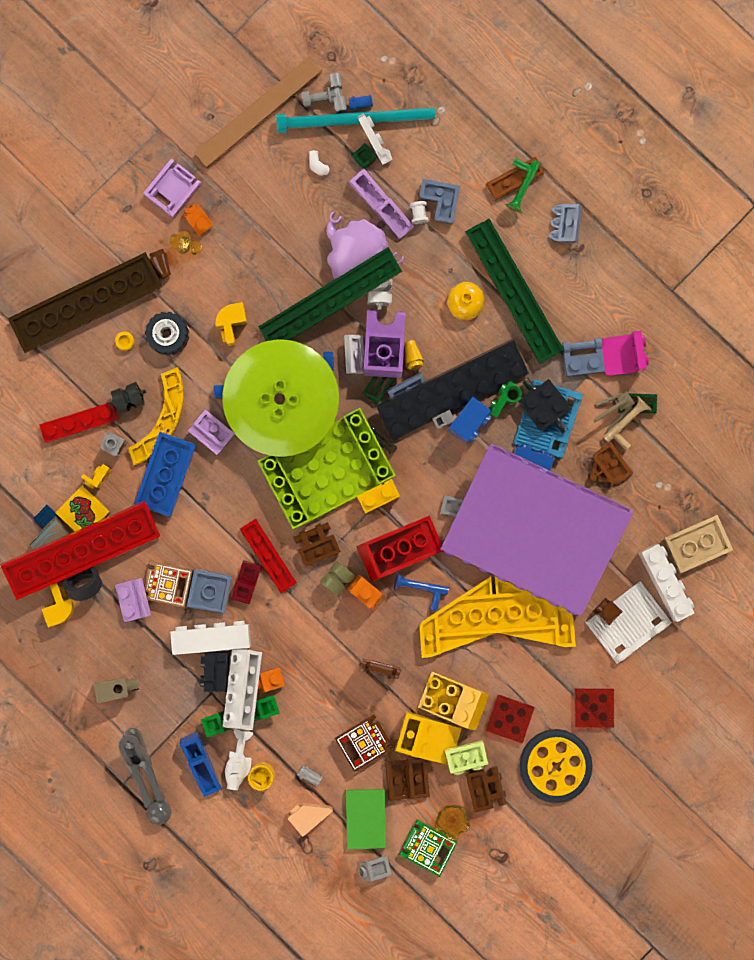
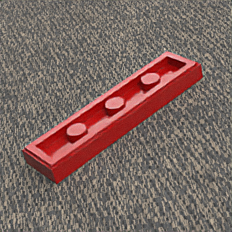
M257 519L240 528L280 593L297 584Z

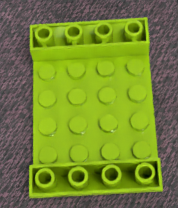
M361 408L344 415L342 419L334 422L327 435L309 450L292 456L268 455L258 460L292 529L328 513L396 476Z

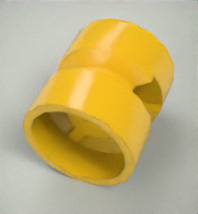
M266 762L255 764L248 775L250 786L258 791L268 789L275 778V771Z

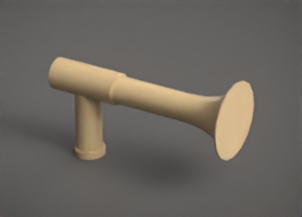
M637 396L638 402L636 406L603 436L608 442L615 439L624 450H627L631 444L619 433L640 412L647 409L651 410L639 396Z

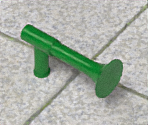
M517 158L514 159L512 166H516L527 173L514 200L509 204H505L506 207L515 212L523 213L520 208L521 202L541 164L540 162L533 160L531 165H528Z

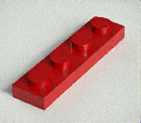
M109 403L39 424L44 442L49 443L118 421L119 418L115 406H110Z

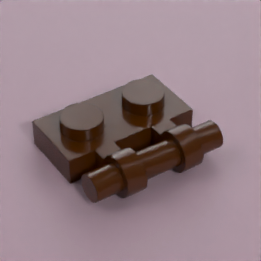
M328 522L322 525L317 524L315 528L306 532L305 530L301 531L299 535L293 537L295 544L302 541L305 547L298 549L305 567L341 552L334 535L325 536L324 532L331 529ZM319 534L321 540L310 544L308 539Z
M497 766L490 767V776H486L484 769L465 773L475 813L494 808L492 800L497 799L499 806L506 805V792L502 788V776ZM493 782L494 793H490L488 783Z

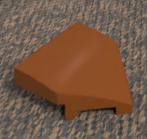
M612 442L595 452L590 480L618 484L633 474V471Z

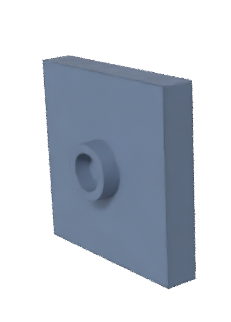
M194 569L186 607L224 614L232 576Z

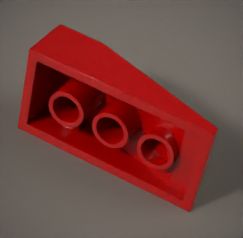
M430 515L356 546L371 582L444 551L441 549L442 543Z

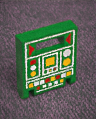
M416 819L415 823L421 826V828L412 827L403 845V848L409 852L406 853L401 850L399 855L440 877L458 841ZM444 845L449 848V851L441 865L435 859Z

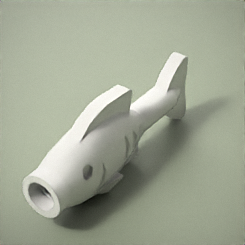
M234 729L233 731L238 742L236 752H229V760L225 766L227 789L238 790L239 785L251 769L252 758L245 757L243 751L245 741L251 738L253 732Z

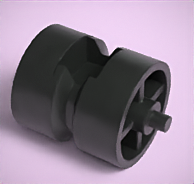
M137 382L126 385L124 390L118 388L111 391L113 400L109 404L110 406H115L119 414L130 411L131 406L138 408L145 405L143 394L147 392L145 389L141 390Z

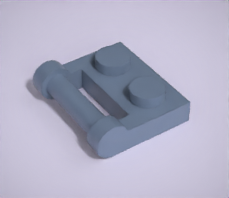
M595 338L593 341L562 343L566 377L605 372L601 338ZM595 348L596 352L594 354L570 356V351Z

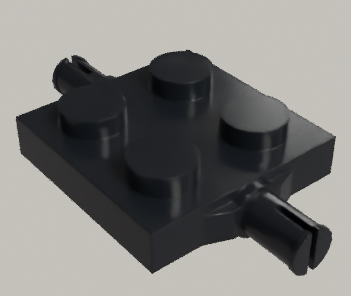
M529 378L524 380L522 383L529 392L518 403L540 432L556 425L561 434L567 431L568 428L561 420L572 410V407L551 380L548 379L538 386H534Z

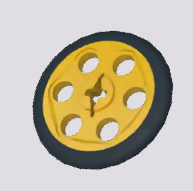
M559 729L546 730L530 739L523 749L519 765L520 774L527 789L537 798L552 803L566 802L581 794L590 781L593 768L592 757L585 743L575 734ZM558 742L566 744V750L562 753L556 751V744ZM540 747H545L548 750V754L541 758L537 755V750ZM578 756L580 758L579 765L571 766L569 763L570 758ZM560 762V770H552V763ZM535 766L542 767L543 773L540 776L532 774V769ZM569 774L575 777V782L572 785H567L564 781L565 777ZM550 779L555 780L557 783L554 790L546 788V782Z

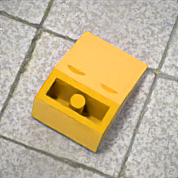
M431 671L418 708L464 728L476 730L490 694Z
M406 711L395 751L448 765L445 749L457 746L462 728Z

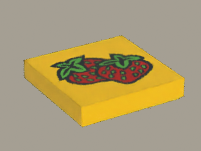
M82 485L55 513L74 531H77L104 519L110 511Z

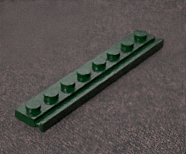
M490 218L466 230L467 238L538 363L541 364L564 351Z
M387 247L264 322L258 328L263 333L262 335L266 341L291 340L402 273L403 270L390 248Z

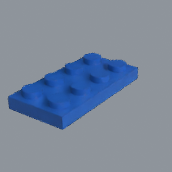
M160 431L134 504L145 501L150 510L171 517L197 444Z

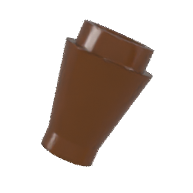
M164 249L149 254L151 258L149 260L161 279L172 275L168 256Z

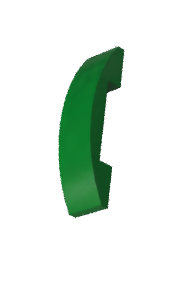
M275 695L256 700L254 721L280 714ZM225 710L201 719L206 737L232 729L223 727Z

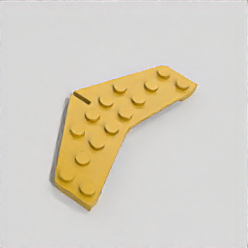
M490 576L420 623L421 657H433L495 633L562 647H576L573 614L567 612L561 606L557 607L550 604L544 598L533 596L531 592L520 590L507 581H501L496 576H494L496 594H492Z

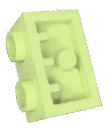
M482 740L445 749L449 771L454 773V775L463 774L466 772L465 770L471 768L473 770H480L484 768V765L488 764Z

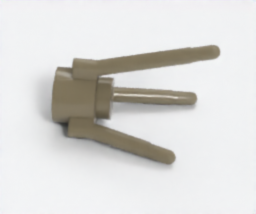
M627 391L624 393L620 392L613 397L596 403L595 406L598 407L616 400L614 406L600 414L593 421H599L617 408H620L621 411L625 409L607 429L609 432L633 409L632 406L635 402Z

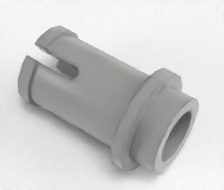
M302 765L297 773L299 779L303 778L317 787L323 776L309 769V766Z

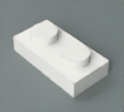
M344 335L346 374H363V336Z

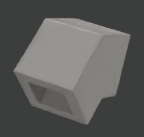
M450 410L432 418L437 429L454 422Z

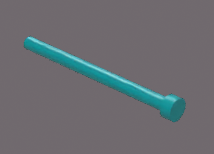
M435 107L297 117H286V113L276 114L277 133H287V129L360 124L358 116L363 113L366 117L370 116L373 123L436 119Z

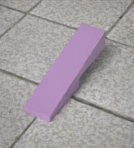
M362 169L348 181L398 239H401L414 227L365 169Z

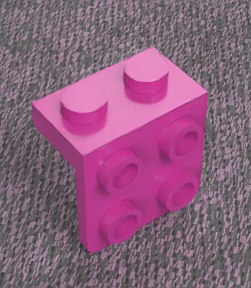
M634 331L630 335L601 339L604 373L606 376L642 372L647 369L646 366L649 365L648 355L644 354L646 339L641 331Z

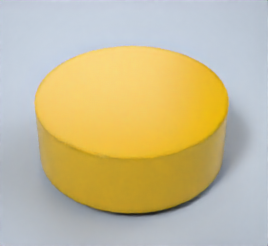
M122 331L116 335L115 344L120 350L129 351L134 347L135 339L131 333Z

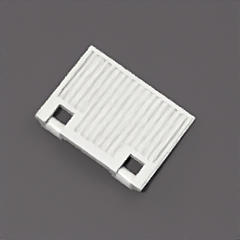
M641 581L613 601L623 612L610 625H606L596 615L585 622L616 664L626 659L635 650L672 623ZM659 617L662 622L654 626L651 621ZM622 644L625 650L618 654L615 648Z

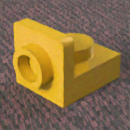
M103 464L96 468L93 473V479L85 474H82L81 478L85 480L83 483L88 487L100 489L113 469Z

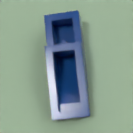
M198 731L181 738L180 746L203 796L205 797L221 790L222 787Z

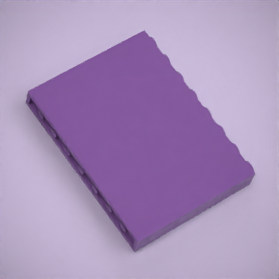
M490 443L441 549L449 556L459 557L462 562L479 567L482 572H490L501 581H509L520 590L526 589L537 598L543 597L554 606L564 607L567 612L582 616L633 515V510Z

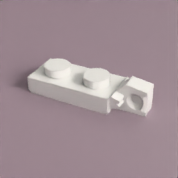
M364 113L359 115L358 120L382 165L391 161L390 151L381 146L384 143L379 133L375 134L372 130V127L375 125L370 116L366 117Z

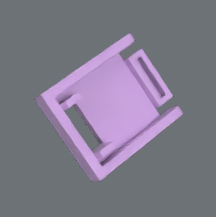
M173 159L165 165L143 194L172 218H175L201 186L202 182L197 180L192 185L196 177L178 163L172 169L175 164ZM158 193L171 202L168 208L155 198Z

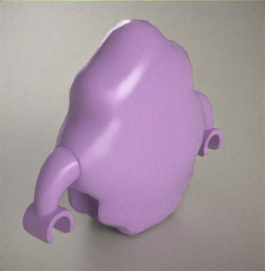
M332 212L326 232L333 249L327 257L333 279L335 280L389 247L385 233L365 219L350 221L346 228H340L336 231L335 224L342 222V216L334 221L333 217L336 212ZM402 257L400 261H397L399 265H401L404 262V257Z

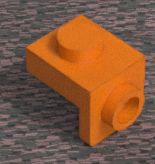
M197 203L189 205L182 214L198 236L214 225Z
M280 667L259 674L257 694L285 686Z

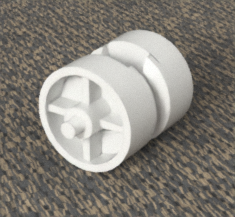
M392 279L368 293V305L378 306V310H382V306L392 305V294L389 292L392 289Z

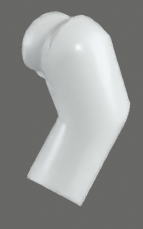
M309 151L310 169L320 176L327 175L330 170L329 166L319 161L318 151Z

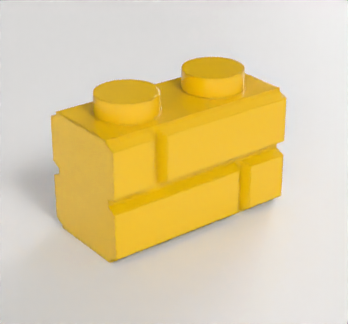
M392 479L357 496L365 514L400 497Z

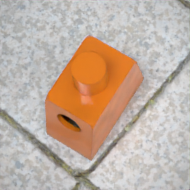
M360 574L346 588L373 611L386 598L383 593Z

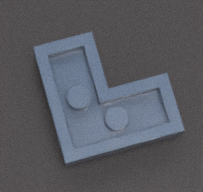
M423 179L419 199L438 202L434 221L453 224L460 186Z

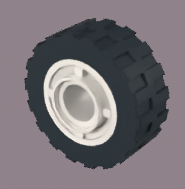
M172 312L155 314L146 325V341L159 354H165L166 356H170V354L175 355L177 352H181L184 346L186 347L187 340H189L187 324L181 317ZM170 329V337L164 338V331Z

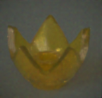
M458 805L442 807L438 813L435 828L444 833L449 840L454 841L461 833L467 832L470 829L466 810ZM455 817V823H449V818Z

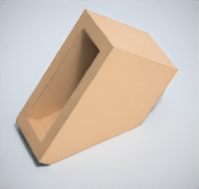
M303 803L299 806L297 804L289 810L288 820L303 837L332 813L333 808L329 805Z

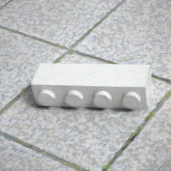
M234 621L231 626H225V622L214 623V627L206 628V624L194 625L195 629L188 630L187 626L175 627V631L170 632L172 655L251 647L250 627L244 621Z

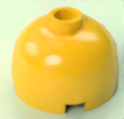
M472 282L456 284L447 296L449 311L460 320H471L481 314L484 308L485 297L483 291Z

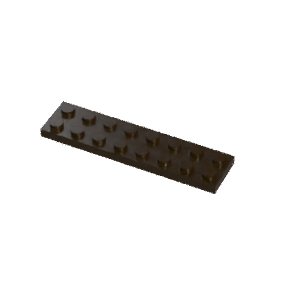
M144 252L9 317L8 320L24 353H27L161 289L163 286L147 253Z

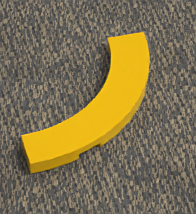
M179 367L160 374L164 387L163 409L152 431L141 441L128 447L134 466L145 462L151 457L160 431L173 435L179 423L184 401V387Z

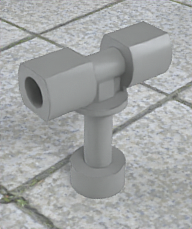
M340 73L329 75L331 87H327V92L310 95L309 91L301 92L304 107L311 106V102L329 99L330 103L334 102L336 114L347 112L345 97L341 93L343 88Z

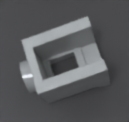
M109 432L101 443V449L120 458L121 454L118 452L122 444H127L128 441Z

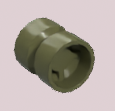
M336 561L330 568L331 573H326L320 582L339 597L345 590L344 585L350 584L355 575Z

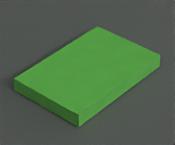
M385 789L346 790L347 849L386 848Z

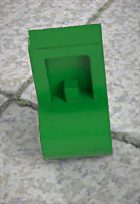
M511 381L507 385H502L498 392L501 395L498 401L493 400L489 407L491 410L489 416L494 419L498 417L505 403L513 405L521 399V389ZM508 391H515L517 399H509L507 396Z

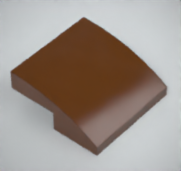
M413 758L385 761L388 800L430 797L426 759Z

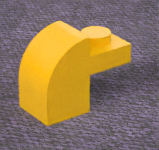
M243 302L225 306L216 317V328H224V331H221L223 342H227L228 346L236 345L233 327L247 324Z
M61 583L50 585L56 604L42 609L48 627L66 622L75 611V601L66 599L68 594Z

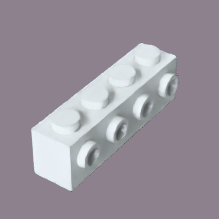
M654 544L638 552L672 620L678 622L694 614V604L683 592L686 589L682 581L677 580L675 576L677 572L673 564L668 563L666 559L668 554L663 546L660 547L659 544Z
M232 649L223 727L253 730L262 652Z

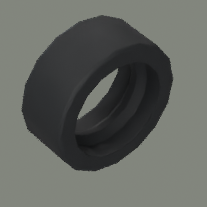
M91 567L64 579L62 584L69 598L74 601H84L94 597L102 587V580L96 568ZM91 578L87 584L81 587H74L77 582Z

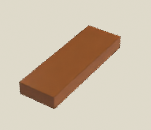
M534 157L524 163L531 165L533 160H538ZM541 165L539 166L533 180L544 175L545 172L543 171ZM515 167L487 182L486 187L494 201L520 188L527 172Z

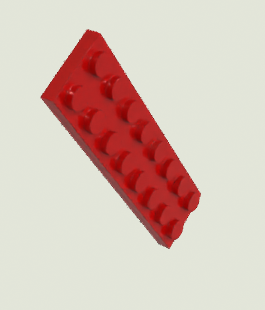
M143 501L0 564V567L16 600H19L160 537V533L146 502Z

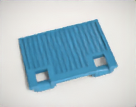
M533 380L534 386H538L544 383L539 380ZM555 386L566 401L568 397L574 398L572 410L561 420L568 430L561 434L556 425L540 432L527 413L523 411L513 444L518 446L525 444L533 447L532 450L539 452L543 450L551 453L550 456L563 459L583 394ZM554 440L560 442L558 450L552 449Z

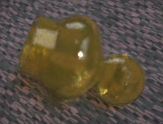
M183 230L177 234H172L170 237L171 249H176L180 254H187L190 251L193 255H196L202 251V244L198 241L191 242L188 231Z

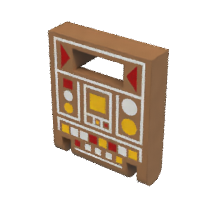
M149 561L148 564L155 567L154 569L147 568L144 582L145 592H149L146 595L147 600L187 608L186 604L193 570ZM180 577L186 578L183 597L176 596Z

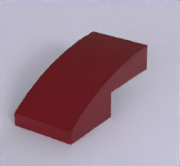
M243 560L231 597L232 600L250 605L262 565Z

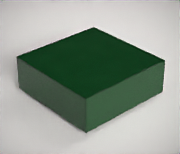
M366 143L351 155L362 169H366L378 159L377 155Z

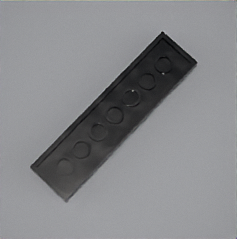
M511 339L376 405V408L393 441L432 422V418L448 410L452 412L466 405L472 397L479 399L501 388L503 384L507 385L509 381L513 382L529 373L514 339Z

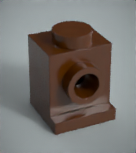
M604 598L592 612L606 625H610L623 611L615 603Z

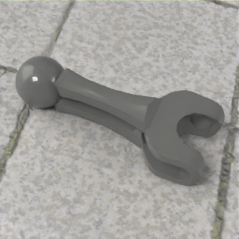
M130 728L124 732L119 747L142 795L144 806L147 808L148 820L155 825H162L170 819L171 807L164 801L165 796L155 777L151 758L147 754L146 745L140 731L136 728ZM140 767H143L155 795V801H152L148 793Z

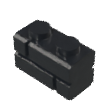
M205 652L204 656H201V668H204V675L200 677V687H204V692H227L229 652Z

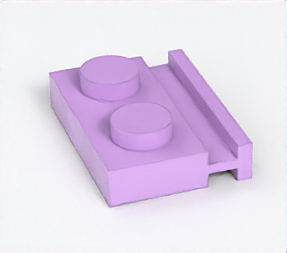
M207 410L203 411L188 430V432L217 455L235 435L234 432Z
M142 578L115 585L124 622L151 616Z

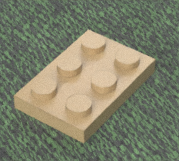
M718 515L664 538L679 573H683L733 550Z

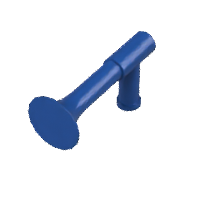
M399 571L394 583V591L398 587H411L434 593L430 609L438 611L441 594L447 595L449 589L446 586L406 579L399 574Z

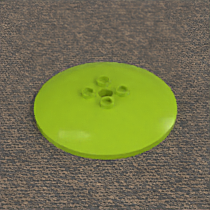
M271 340L251 347L231 366L223 387V408L231 429L247 446L255 451L271 456H292L314 447L330 431L339 408V389L331 367L315 350L291 340ZM277 393L285 395L286 400L283 404L276 403L275 395Z

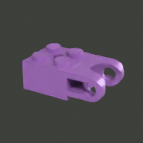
M367 310L363 376L402 377L405 312H396L394 322L391 325L385 326L378 322L376 310ZM381 353H385L386 357H381Z

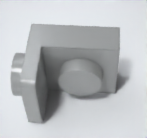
M383 855L368 861L359 862V874L363 881L372 882L392 875L387 856Z

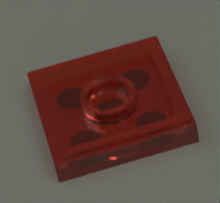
M575 688V727L614 728V689Z
M498 694L486 731L523 744L535 707Z

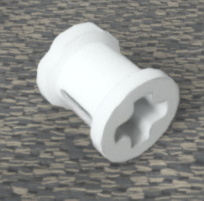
M417 201L410 204L413 213L412 224H422L429 221L428 217H426L425 206L427 203L425 201Z

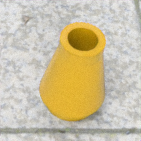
M415 341L405 342V365L408 366L409 370L423 367L424 359Z

